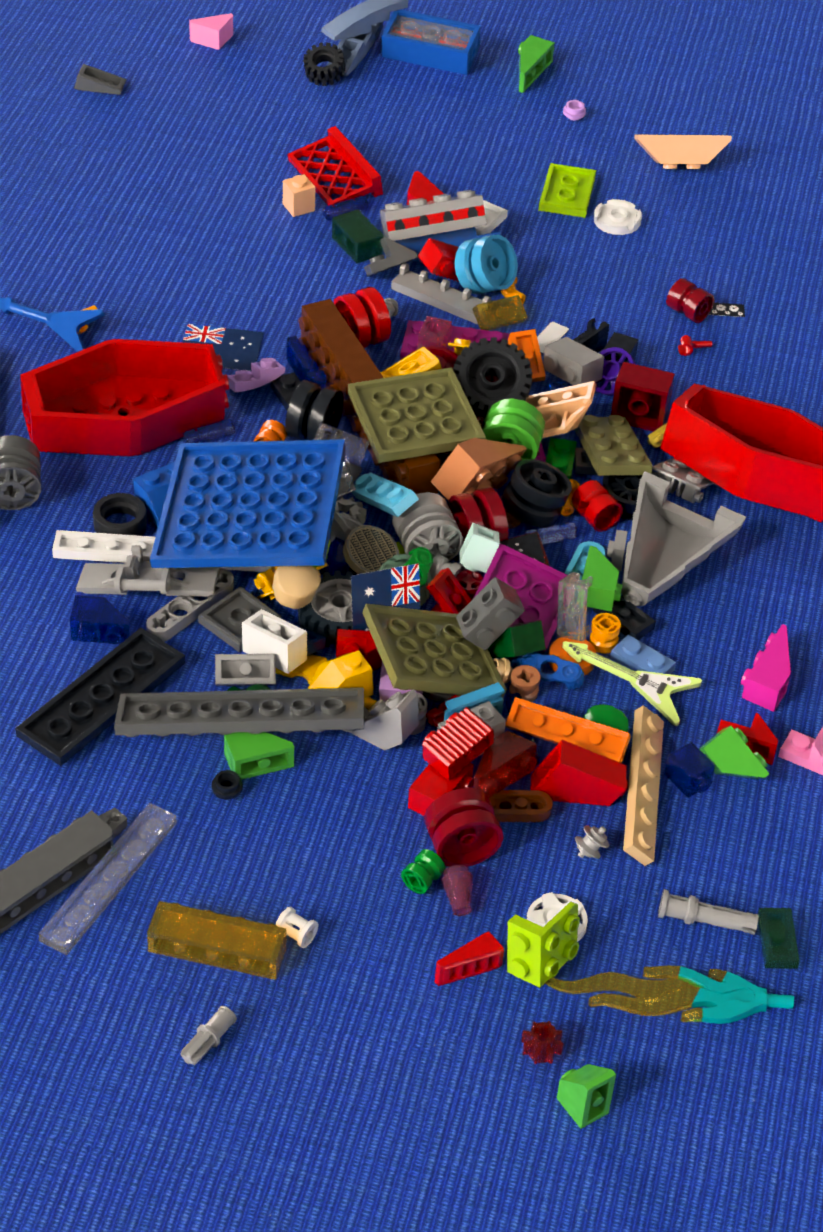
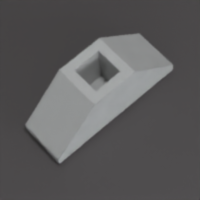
M414 689L404 694L397 692L385 702L381 699L369 709L364 707V729H356L350 731V733L383 750L402 744L419 725L418 694Z

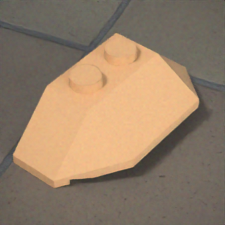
M636 134L634 137L637 143L656 163L663 164V168L677 169V164H686V169H700L701 164H708L732 138V136Z
M595 381L528 396L526 402L535 406L545 421V430L542 438L565 434L579 426L593 401L596 389Z

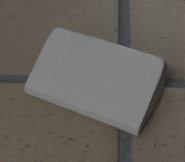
M215 654L216 686L276 685L275 654Z

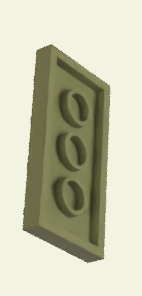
M585 415L579 426L574 429L598 476L643 475L645 471L650 474L652 473V463L626 417L620 415H610L609 417Z

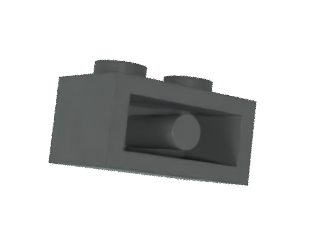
M494 577L456 616L463 637L481 649L486 650L525 610L516 589Z

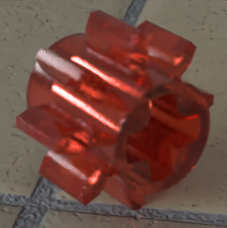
M550 1021L532 1022L531 1032L523 1030L521 1042L524 1043L522 1054L529 1055L534 1060V1064L546 1062L552 1064L554 1053L562 1055L564 1045L561 1042L562 1030H556Z

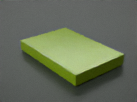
M550 163L538 211L586 218L597 170Z

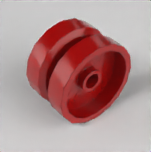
M374 287L363 288L355 292V294L347 293L334 299V305L364 348L369 344L376 345L390 338L391 320L389 311L383 297Z

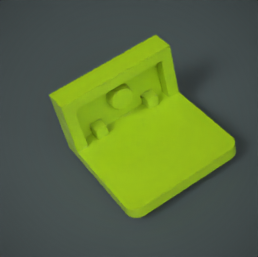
M572 901L569 902L544 927L515 914L508 921L507 972L540 988L550 978H554L559 969L568 960L574 959L579 950V943L577 942L580 924L578 904Z

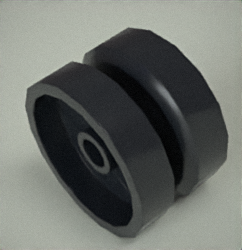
M307 380L300 382L293 393L287 410L285 421L287 436L304 440L307 437L308 440H332L342 417L344 406L343 392L331 387H325L321 390L319 384Z
M525 459L520 461L511 475V481L506 486L501 499L506 511L515 519L530 526L547 528L556 523L563 509L562 506H564L572 491V485L568 477L551 464L536 459Z

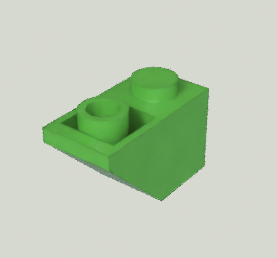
M725 727L697 749L698 753L715 774L751 779H762L769 775V772L765 769L767 767L766 761L758 752L753 753L746 745L748 739L739 728Z

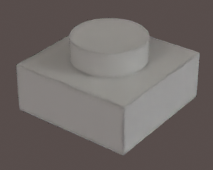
M616 530L615 541L609 540L607 557H611V563L617 570L622 571L628 531Z

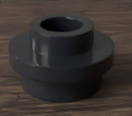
M231 770L219 772L212 781V792L220 799H234L243 790L241 778L236 772Z

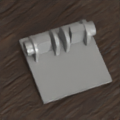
M674 458L652 466V469L657 471L656 473L661 479L670 482L669 493L672 494L676 490V496H681V498L691 503H700L704 496V493L700 492L701 489L714 484L711 480Z

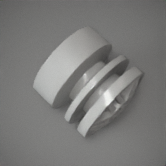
M430 492L416 494L419 498L418 501L399 517L393 515L392 524L405 553L408 554L413 549L424 547L431 552L433 558L440 554L447 557L449 561L452 560L462 547L463 536L445 498Z

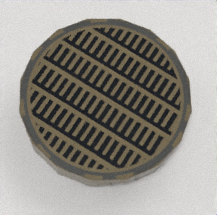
M371 525L359 526L353 529L343 545L345 560L357 574H360V572L363 574L379 571L385 561L394 555H399L397 544L393 538L381 528Z

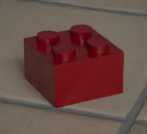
M623 362L615 382L611 415L626 417L632 427L649 431L657 430L665 424L669 413L675 373Z

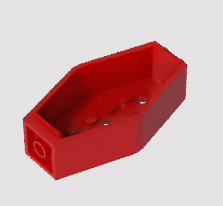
M113 339L106 340L20 375L22 411L30 441L37 446L40 452L136 456L224 420L225 408L229 407L228 397L225 392L229 390V380L227 374H222L223 364L220 354L216 355L213 344ZM120 413H128V415L122 416Z
M695 383L673 402L661 450L737 497L801 514L818 522H823V427L791 409Z

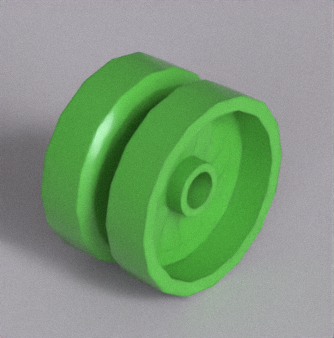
M511 398L500 400L491 406L487 412L482 430L486 440L525 446L527 450L521 456L523 461L536 458L545 430V421L535 406L524 400Z

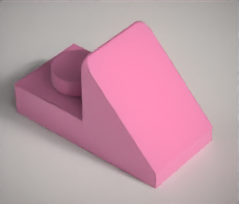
M823 727L816 739L791 729L780 748L778 757L823 775Z

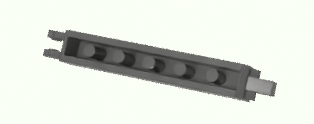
M116 808L99 816L91 810L84 816L75 819L59 833L51 835L34 850L26 852L18 861L6 869L0 870V934L111 858L114 853L113 839L128 826L127 817Z

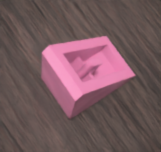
M233 14L189 20L190 41L219 50L233 36Z

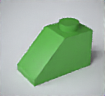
M594 546L589 547L580 586L578 605L612 612L614 600L620 601L623 584L618 583L619 571Z
M233 732L224 735L225 758L230 770L236 772L241 780L294 767V745L291 741L267 732L259 734Z
M587 1064L577 1070L571 1069L561 1077L557 1100L580 1129L609 1114L616 1073L612 1069Z

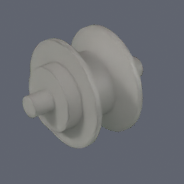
M586 825L584 826L586 833L584 838L581 836L575 837L577 848L580 851L578 855L581 858L587 856L599 859L601 855L598 849L600 847L609 848L610 846L604 833L606 828L603 826L597 828Z

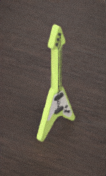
M564 641L562 648L577 662L584 660L629 681L674 726L679 725L680 719L670 695L701 686L702 680L700 678L633 671L588 650L587 644Z

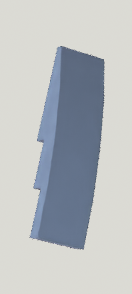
M408 0L364 1L323 26L321 32L334 41L371 33V24L389 20L391 11L408 8Z
M383 22L371 24V33L341 39L337 48H340L344 55L346 68L344 76L347 77L366 56L383 29Z

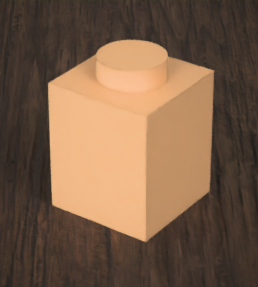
M305 174L283 180V205L293 217L315 211L316 187Z

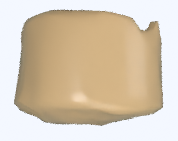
M278 566L272 585L274 596L285 607L292 609L303 608L312 601L316 590L320 586L321 577L318 570L312 566Z

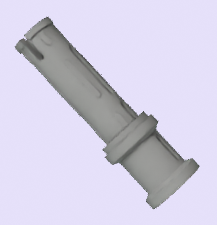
M663 889L658 910V918L663 919L664 916L684 920L685 924L689 925L696 921L743 931L755 935L759 914L699 902V899L693 895L687 898L669 894V890Z

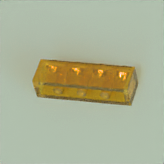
M159 901L147 931L148 952L276 980L286 951L287 929L274 924H263L249 921L242 917H231L217 914L210 910H199L185 907L178 903Z

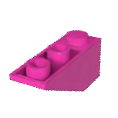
M784 624L781 625L776 634L773 632L770 634L765 645L766 649L764 651L760 650L757 653L753 663L754 667L752 669L747 668L741 679V685H744L742 698L773 712L786 695L791 675L787 626Z

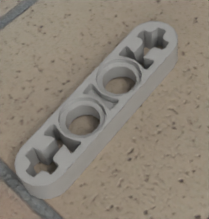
M220 569L214 594L210 595L206 600H195V596H177L147 619L146 631L164 642L171 639L198 619L199 614L233 592V574L226 569ZM176 610H185L188 612L186 615L177 616L173 614V612Z

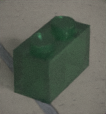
M358 209L332 217V238L357 264L382 255L383 248L380 242L384 238L382 232Z

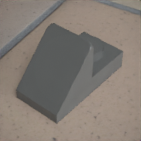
M384 237L380 242L386 258H384L383 254L369 259L371 264L365 266L364 269L368 277L399 266L402 263L413 261L418 258V255L415 251Z

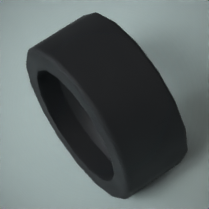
M114 493L101 498L94 505L93 509L95 532L142 536L147 528V509L144 502L137 496L129 493ZM118 513L129 514L135 517L132 521L122 524L111 523L105 520L107 517Z

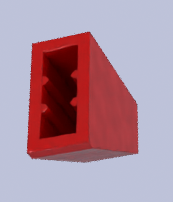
M561 740L531 774L530 790L543 791L551 797L552 801L611 806L619 796L622 797L628 788L626 765Z

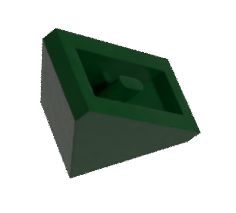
M542 621L510 625L487 648L491 657H517L545 650L546 645Z

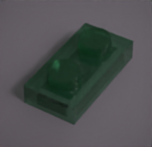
M759 908L758 925L765 968L798 969L800 960L791 908Z

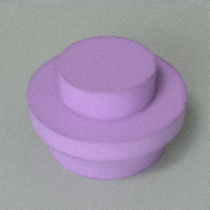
M570 100L563 108V114L568 119L576 121L585 117L586 108L583 102Z

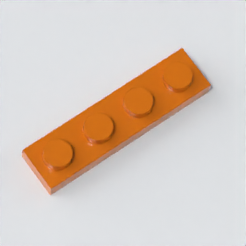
M517 697L513 701L505 725L509 729L558 744L561 740H565L621 764L631 738V734Z

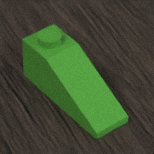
M530 35L524 42H521L518 48V54L520 55L519 92L524 93L553 62L555 42Z

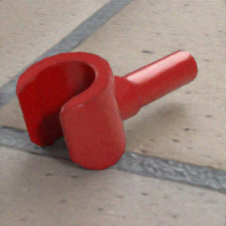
M684 335L680 339L681 344L678 345V351L680 355L687 356L693 352V348L712 347V341H692L690 336Z

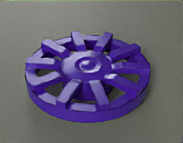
M617 347L607 348L599 353L604 357L611 354V360L607 361L604 358L602 379L595 382V390L603 395L614 396L615 382L621 364L626 357L629 363L636 364L633 357L627 351ZM616 353L623 354L617 362ZM605 379V383L599 388L597 383ZM611 382V390H606Z

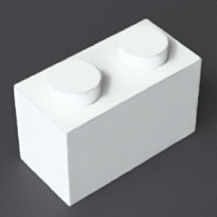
M262 609L242 622L243 652L247 654H275L276 668L287 674L307 660L306 630Z

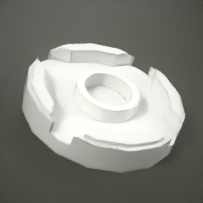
M608 200L607 204L602 205L600 203L594 210V223L599 229L610 234H630L638 230L641 225L642 212L640 209H635L634 204L625 200Z

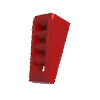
M489 931L485 932L436 962L434 982L441 986L501 967L504 956L503 946Z

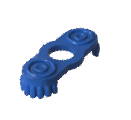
M529 653L521 655L517 659L516 667L521 665L532 666L539 671L541 680L565 683L568 690L571 688L576 689V687L580 688V685H583V681H585L584 672L578 664L562 660L555 655ZM547 662H553L558 666V669L552 674H545L541 671V667Z

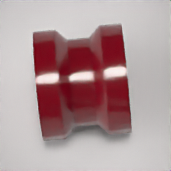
M464 570L456 575V579L472 600L483 577L480 573L470 570Z

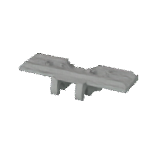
M132 545V555L127 556L124 564L85 563L76 587L77 592H83L84 594L127 595L129 590L160 591L161 594H166V596L209 597L214 594L220 567L152 568L150 561H143L142 547L140 545Z

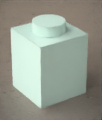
M472 523L459 552L460 563L470 571L486 573L500 544L499 532Z

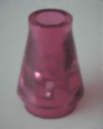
M463 865L448 867L443 872L444 876L441 882L451 904L452 912L456 916L468 915L472 911L473 875L469 872L468 867Z

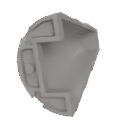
M645 471L639 482L636 510L633 512L631 537L626 547L622 581V595L625 601L631 602L635 606H644L671 588L683 578L684 574L702 563L712 552L733 538L745 522L746 516L720 506L714 521L668 501L667 495L670 482Z

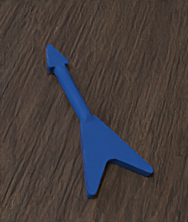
M11 297L0 298V309L5 314L12 312L46 323L77 352L85 349L79 335L80 328L105 315L101 309L52 312L49 314L15 303Z

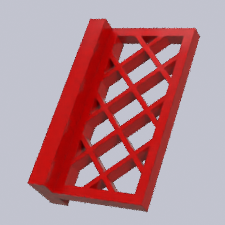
M336 126L327 129V137L287 154L290 163L301 175H306L316 187L315 191L331 210L369 193L374 197L383 194L380 174ZM325 146L330 148L328 152L318 151ZM303 156L309 157L308 161L297 160ZM314 158L325 159L324 162H313ZM331 159L341 160L339 164L329 163ZM310 168L320 169L319 173H309ZM326 170L336 171L335 175L324 174ZM341 172L352 173L351 177L340 176ZM321 181L331 182L330 186L319 185ZM337 183L347 184L346 188L335 187ZM353 184L363 185L359 189H352ZM332 194L342 195L341 197L332 200L331 198Z

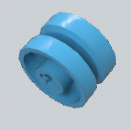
M490 235L466 240L459 246L455 255L454 264L457 278L464 289L469 288L472 290V294L507 289L513 284L517 276L518 263L516 253L512 244L501 235Z

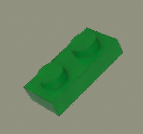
M550 438L546 462L558 468L570 480L577 441Z

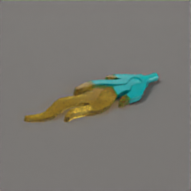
M667 965L644 967L643 977L665 980H645L625 974L607 972L576 981H562L550 978L545 983L553 989L570 994L596 991H618L631 994L637 998L607 993L598 994L589 998L588 1005L590 1007L608 1006L642 1016H660L686 1010L681 1014L680 1020L682 1022L694 1021L725 1024L739 1021L758 1012H766L767 1007L793 1009L794 1007L793 995L767 994V989L758 987L738 975L719 969H710L707 977L692 969Z

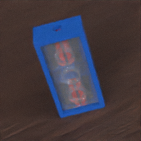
M402 9L393 12L382 34V57L464 75L468 74L480 48L479 25Z

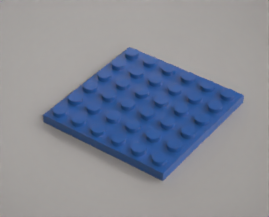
M345 439L180 443L150 556L151 567L197 568L325 565L346 453Z

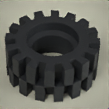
M322 42L319 43V47L313 45L311 46L312 50L308 48L307 54H304L303 62L306 77H309V81L311 83L314 81L315 85L318 86L320 82H322V86H326V82L333 85V80L340 81V76H344L346 69L342 50L337 48L335 44L331 47V44L326 42V46H323ZM324 61L332 62L331 65L326 67L316 66Z

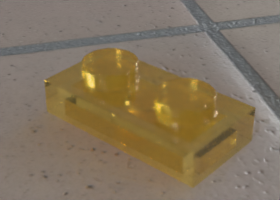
M519 295L478 304L472 309L480 330L488 331L524 322L528 318Z

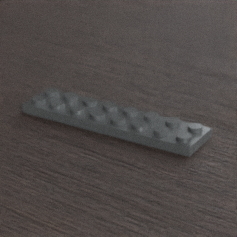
M364 687L120 694L114 723L115 735L136 737L153 734L157 736L188 734L195 736L201 733L228 735L233 732L259 734L268 731L291 733L306 730L312 732H323L325 730L350 732L356 729H364Z

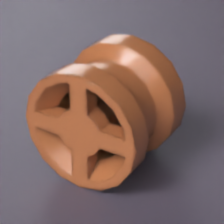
M521 665L514 668L511 673V684L509 686L510 696L513 699L517 697L530 702L534 701L539 694L541 679L539 671L529 665Z

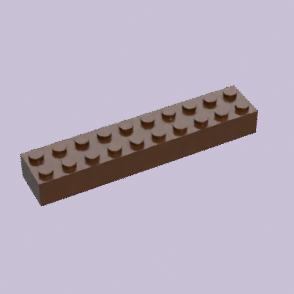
M331 299L302 305V316L299 317L301 337L298 339L300 350L302 353H306L311 367L317 370L322 384L343 392L344 406L342 415L346 416L350 421L353 432H357L361 438L362 446L370 452L375 466H379L385 479L411 489L415 494L426 492L438 494V489L431 483V480L440 469V460L436 454L378 463L349 397L348 384L384 377Z

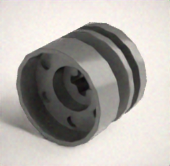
M16 435L1 436L0 509L20 510L29 507L38 500L41 493L40 451L27 438Z

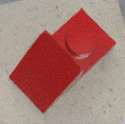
M449 568L441 570L426 587L437 602L431 611L459 614L471 601V598Z
M337 629L336 657L360 651L371 666L372 671L381 667L382 659L370 631Z
M758 713L754 716L751 728L721 719L717 733L728 726H732L734 729L739 728L747 737L748 742L746 745L753 753L758 752L767 764L773 765L778 739Z

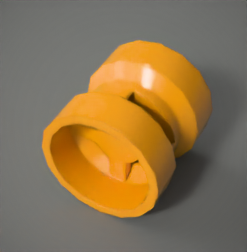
M600 613L593 618L589 642L594 646L596 652L602 654L611 653V650L618 644V635L621 628L619 618L610 613Z

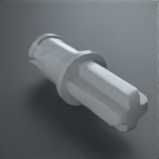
M220 1006L218 1011L205 1025L202 1024L197 1028V1034L181 1050L180 1055L184 1062L188 1065H196L212 1047H217L220 1044L221 1036L237 1020L236 1015L231 1009L226 1006Z

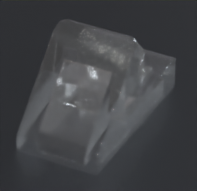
M320 423L314 440L345 439L346 453L344 461L360 467L369 441Z

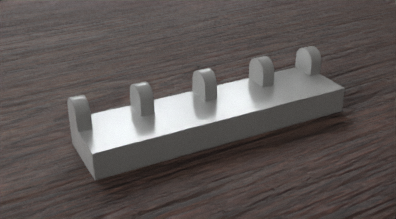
M407 263L401 264L399 274L392 280V290L475 324H479L491 309V297L485 296L481 300L471 296L472 290L469 288H465L463 292L451 288L449 280L443 279L439 283L429 279L427 271L422 270L420 275L409 271V264Z

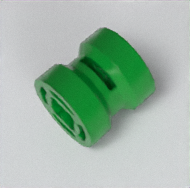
M423 849L415 857L414 863H409L403 869L401 877L410 890L417 894H425L432 886V880H438L445 872L446 867L443 860L435 852Z

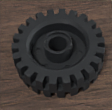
M491 337L490 341H487L486 338L480 339L479 343L474 341L470 343L468 348L465 347L462 350L461 355H458L454 364L453 371L476 417L478 414L482 415L481 419H485L491 406L500 400L513 398L526 401L532 384V368H530L529 359L525 358V353L522 349L520 351L517 350V345L514 343L509 345L508 340L502 339L499 342L497 337ZM488 375H494L499 380L496 382H489L485 377Z

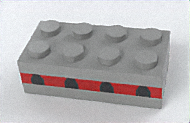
M471 190L457 192V197H451V195L447 194L433 196V201L428 202L427 199L423 198L409 200V205L404 206L399 202L385 204V209L380 210L383 235L393 241L487 225L483 196Z

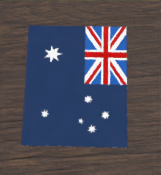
M188 324L182 343L213 344L216 355L220 354L223 368L251 371V363L257 361L264 332Z
M419 563L351 576L353 630L360 628L359 630L369 631L362 614L366 603L420 610Z

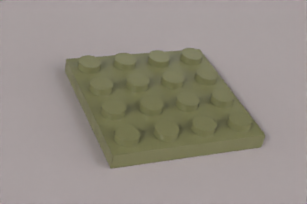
M452 367L348 384L349 397L378 463L453 451L459 443L469 439H486Z
M365 604L362 614L393 688L462 696L499 682L504 689L501 697H504L507 689L488 649L483 650L463 637L456 619L458 614Z

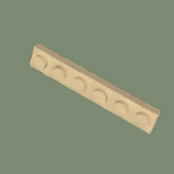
M643 705L634 711L623 850L646 866L654 862L664 721Z

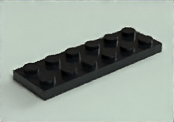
M139 628L15 728L16 736L62 766L115 722L120 694L150 693L185 664V655L145 629Z

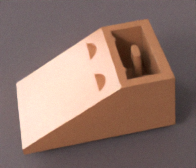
M480 438L469 439L455 447L431 480V483L448 501L451 496L461 493H469L472 496L475 490L492 487L499 489L508 481V473L514 470L517 464L522 461L521 456L527 448L523 445Z

